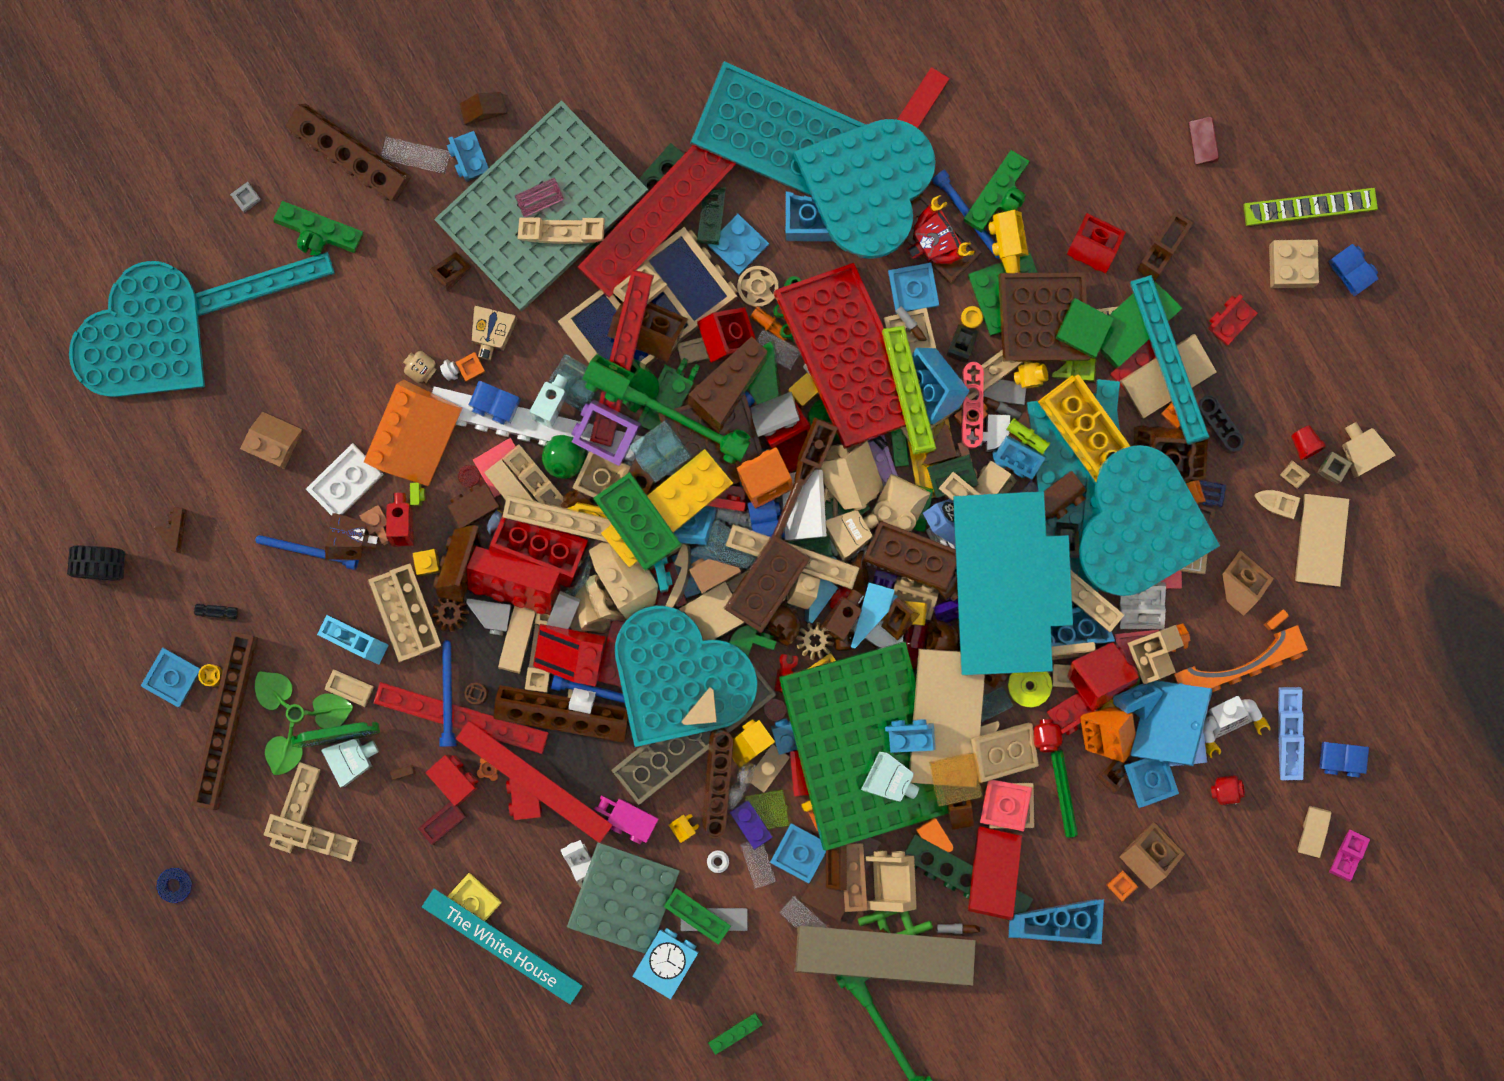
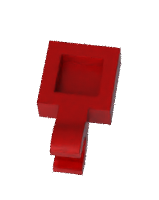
M781 654L780 670L777 669L774 691L783 693L779 677L793 673L791 669L798 664V656H792V661L788 664L786 661L787 655Z

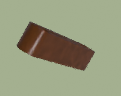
M725 728L712 730L709 737L702 825L706 833L712 838L721 837L726 829L733 738ZM720 735H726V740L723 743H716ZM721 756L724 757V762L722 764H714L716 758ZM721 778L723 780L721 785L713 786L714 780ZM713 801H721L717 808H711ZM712 822H719L718 827L713 830L709 829V825Z

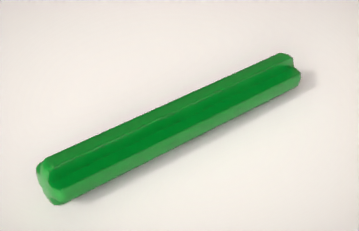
M1062 750L1051 752L1065 836L1072 838L1076 837L1078 832L1064 754Z

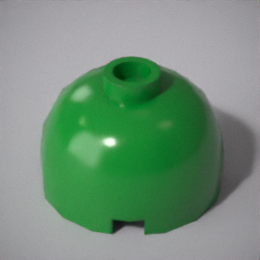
M556 435L544 445L542 454L544 468L556 478L569 479L576 476L587 457L586 449L572 443L573 437Z

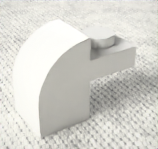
M988 415L986 432H983V440L978 447H981L982 443H986V452L998 449L1006 435H1009V431L1006 429L1010 424V415ZM973 431L966 437L967 440L971 441V444L978 440V437L974 436Z
M579 840L570 843L567 847L561 849V852L581 888L592 857L585 844Z

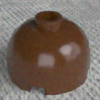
M780 604L764 628V631L768 629L772 633L771 635L774 636L773 639L785 646L791 645L801 628L800 620L796 615L798 613L797 610L790 604H787V606Z
M936 619L932 620L933 623L929 622L927 624L925 649L960 651L959 636L951 624Z

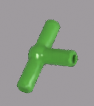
M875 911L872 914L858 918V923L862 927L877 921L880 930L884 928L890 933L885 918L900 912Z
M900 912L906 930L895 934L918 935L933 929L931 921H927L914 926L909 912Z

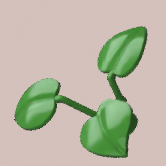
M262 671L257 673L255 692L259 703L268 710H275L280 704L287 708L286 717L290 722L288 738L286 739L282 736L274 737L267 743L265 748V757L274 775H281L296 767L302 758V747H292L291 743L295 724L301 723L305 715H316V724L322 729L341 726L353 710V706L345 698L338 695L322 694L313 701L315 711H304L300 705H289L285 702L292 694V684L287 677L278 673Z

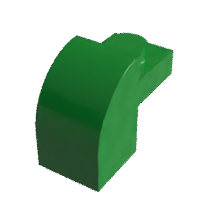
M633 359L631 372L636 375L632 383L655 399L659 390L657 378L644 363ZM623 400L626 407L634 413L642 406Z
M750 625L739 628L732 635L729 643L741 649L749 657L753 644L774 651L777 642L773 641L774 636L763 632L760 636L756 635L757 630Z

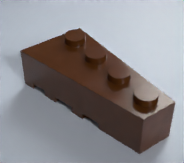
M753 337L749 338L688 395V404L718 433L721 432L724 424L730 418L735 407L766 362L768 351Z

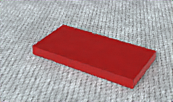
M979 826L977 829L968 911L1007 920L1013 919L1022 836Z

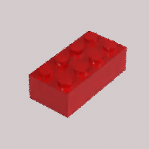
M477 546L467 565L468 590L474 594H483L500 602L506 601L519 608L532 609L538 614H551L560 592L559 571Z

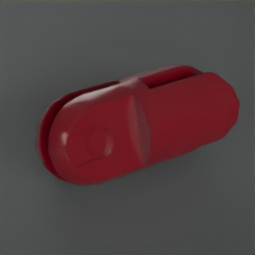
M926 623L925 626L911 625L904 633L903 642H906L912 669L917 668L919 649H924L928 629Z

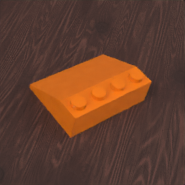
M403 379L394 388L364 463L385 473L429 486L463 408Z

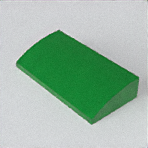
M1154 282L1167 320L1169 321L1182 307L1163 288ZM1131 294L1109 315L1114 319L1099 350L1115 369L1120 367L1149 340L1134 294Z

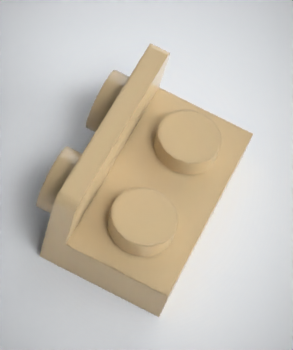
M897 577L894 595H897V598L904 601L927 603L926 619L931 620L934 611L933 607H935L939 591L909 578Z

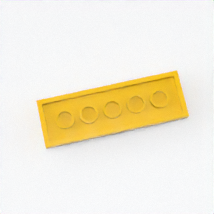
M704 449L648 494L647 497L674 533L732 486L733 482ZM612 524L601 532V535L629 568L638 562Z

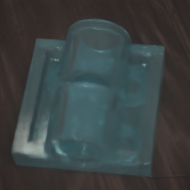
M565 354L548 383H552L556 374L567 378L568 381L563 389L567 395L565 402L582 412L585 404L591 403L596 392L588 390L585 387L586 382L582 380L587 366Z
M667 420L629 446L635 454L638 464L651 476L654 482H657L692 457Z

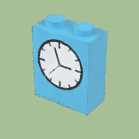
M666 928L665 931L660 929L632 977L671 999L699 951L695 950L697 947L695 944L686 939L684 942L676 938L677 933Z

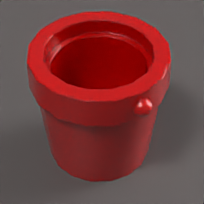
M1310 425L1291 435L1301 461L1316 455L1326 448L1324 441L1319 438Z

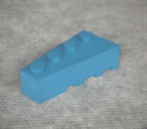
M1092 899L1014 914L1013 919L1009 920V938L1102 944L1104 899Z

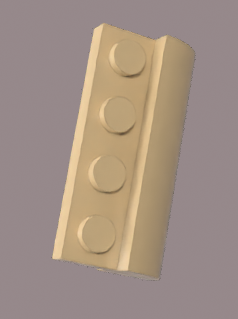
M411 564L368 579L399 663L441 647Z

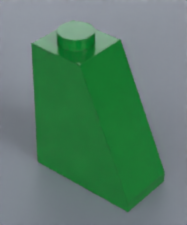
M773 340L763 346L768 351L766 362L748 387L757 405L781 396L776 347Z

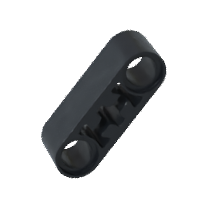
M1211 395L1201 398L1197 404L1202 418L1225 452L1230 454L1239 451L1244 445V438L1221 404ZM1204 401L1212 404L1213 409L1211 412L1203 410L1202 403ZM1217 412L1218 415H1216L1215 417H1213V418L1210 420L1209 417L1212 416L1214 413ZM1223 421L1224 425L1217 428L1216 424ZM1228 430L1231 431L1226 436L1222 437V434H1224ZM1229 437H1234L1238 441L1237 448H1231L1228 445L1227 440Z

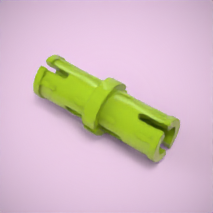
M1015 418L1006 429L1021 439V443L1024 445L1027 443L1042 455L1050 445V442L1034 433V429H1028Z

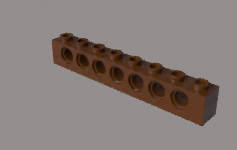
M233 631L231 633L192 806L210 810L219 809L258 637Z

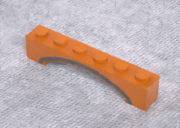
M1296 625L1275 633L1274 641L1261 655L1240 667L1221 672H1205L1196 670L1195 666L1172 674L1174 683L1177 684L1183 683L1184 685L1211 688L1212 692L1221 689V684L1228 682L1229 685L1240 682L1242 681L1241 676L1248 673L1252 677L1262 673L1261 668L1270 666V669L1283 665L1282 660L1290 657L1291 661L1303 657L1302 652L1308 649L1300 629Z

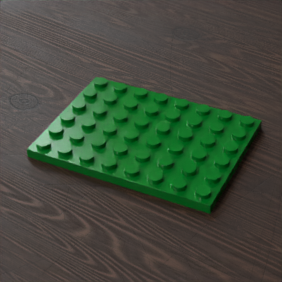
M906 642L896 643L779 677L823 850L827 851L949 814L942 785L912 783L919 787L918 794L914 799L904 795L900 802L861 790L879 752L890 754L909 769L911 752L890 753L889 731H885L886 726L892 725L891 721L905 720V724H913L916 681Z

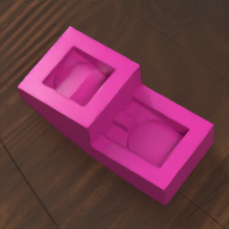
M1349 830L1337 852L1329 873L1350 882L1359 861L1364 856L1370 839Z

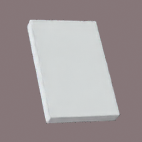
M353 443L306 488L331 516L332 513L344 515L384 475L380 470L364 463L366 456Z
M814 470L806 484L803 485L785 527V540L826 537L823 470ZM795 472V473H789L790 476H791V478H792L793 485H794V483H795V482H794V478H795L796 472ZM791 490L783 494V509Z

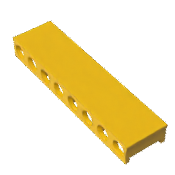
M1079 374L1070 376L1037 401L1095 482H1097L1100 467L1105 460L1116 451L1130 447Z

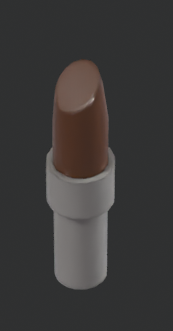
M903 306L898 308L895 312L905 323L907 329L919 341H926L924 333L918 327L914 318H911Z
M983 396V403L1002 415H1010L1011 418L1019 420L1021 412L1008 407L1003 402Z
M962 923L938 924L937 932L954 934L978 933L980 928L977 925H962Z

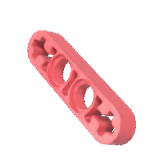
M977 362L968 363L962 372V382L968 389L974 388L979 393L977 400H970L966 396L962 403V443L970 449L978 447L983 440L984 371L983 367ZM974 367L975 371L979 372L974 377V383L979 382V385H967V382H971L972 378L971 374H968L967 371ZM974 410L978 413V420L976 422L968 421L966 417L968 411ZM966 425L970 427L979 426L978 429H974V436L978 437L974 444H971V441L966 438L971 434V428L966 429Z

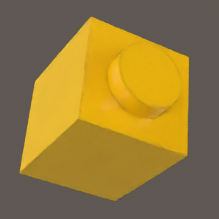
M808 372L788 389V393L792 392L795 401L802 409L819 394Z
M431 549L413 553L416 574L418 576L441 572L437 550Z

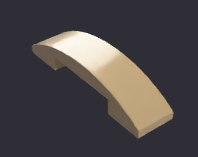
M519 218L518 240L550 244L603 241L605 219L542 220L541 218Z
M682 544L674 563L682 567L666 603V606L673 608L681 600L690 576L691 549L686 544Z
M536 613L525 690L546 693L548 690L551 673L533 667L540 624H547L550 617L548 614Z

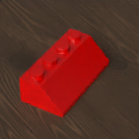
M502 515L489 550L559 571L560 585L570 588L588 540L571 533L504 518Z

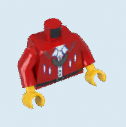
M941 195L933 198L931 204L920 214L914 226L915 232L913 233L917 243L906 249L912 259L924 254L928 262L952 264L964 256L973 255L974 251H966L967 245L971 244L970 242L961 244L942 210H940L946 207L947 202L940 206L938 199Z

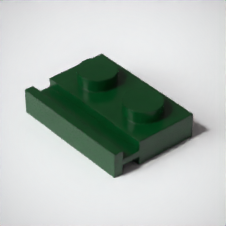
M970 454L927 467L936 498L945 495L939 490V487L952 472L956 473L971 487L979 485Z

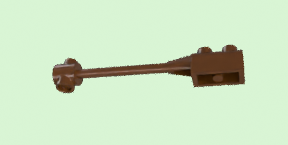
M814 417L797 458L795 483L773 533L779 538L782 537L803 485L806 484L816 468L821 469L838 429L835 425Z
M1073 471L1068 472L1043 491L1045 521L1054 517L1059 520L1068 513L1066 508L1073 503L1077 506L1086 499L1084 494L1087 491ZM957 573L954 574L946 593L938 590L945 600L951 598L952 601H955L958 598Z

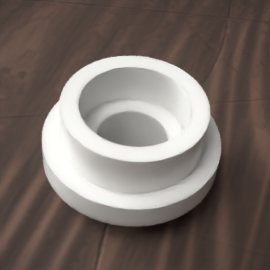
M445 360L444 364L440 366L444 377L448 381L458 379L460 371L454 361Z
M713 851L707 858V865L711 871L721 873L727 869L729 858L723 851ZM716 857L722 859V864L720 866H716L714 864V859Z

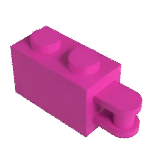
M601 795L600 799L602 800L598 807L595 806L594 809L609 817L608 822L613 824L611 830L619 834L622 831L630 834L629 839L640 845L642 841L647 843L659 818L620 798L616 803ZM609 804L615 806L611 814L606 811Z

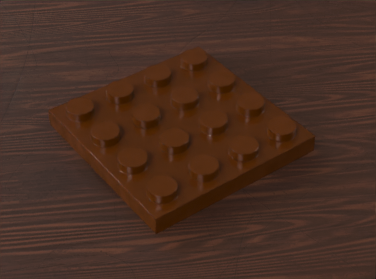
M1000 273L998 275L1003 362L1090 360V356L1055 339L1073 299L1076 298L1087 304L1085 273Z
M746 395L739 401L734 412L719 433L725 436L730 432L733 433L735 429H739L749 434V442L751 443L742 461H736L735 464L728 463L723 459L725 454L721 452L719 443L661 413L658 414L676 472L705 449L734 484L741 482L737 467L741 466L743 462L752 460L763 453ZM689 404L673 409L717 432Z

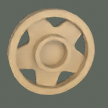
M750 267L739 277L737 284L739 296L750 306H766L775 299L774 294L770 291V287L775 284V290L778 289V280L775 274L766 267ZM760 270L767 272L769 275L762 276ZM751 272L749 279H743L746 274ZM741 289L748 292L747 298L744 297ZM760 298L765 301L762 303H756V301Z

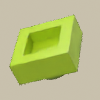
M410 483V505L422 507V501L426 500L425 488H422L420 483Z

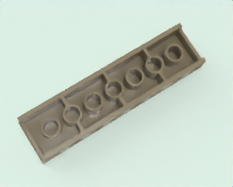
M755 667L757 677L755 700L743 718L725 727L729 733L777 695ZM711 731L642 745L611 771L637 804L640 805L708 751ZM720 735L717 738L716 743H718L726 735Z
M810 926L797 927L798 935L794 972L973 986L976 940Z

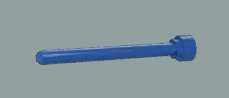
M944 169L933 177L931 181L936 187L944 189L965 217L970 209L950 184V176ZM973 228L993 253L992 244L995 242L988 232L984 229L981 233Z
M261 535L255 538L256 543L325 559V550ZM332 560L341 562L347 569L356 570L359 560Z
M445 640L442 643L444 733H441V738H439V747L457 746L455 733L452 732L451 642Z
M554 675L551 687L553 690L560 691L561 689L565 690V688L574 690V688L596 692L595 696L625 703L623 693L575 683Z

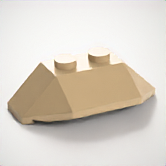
M605 541L589 550L595 571L618 610L626 619L641 609L655 606L659 585L650 569L645 571L639 562L629 568L610 544Z

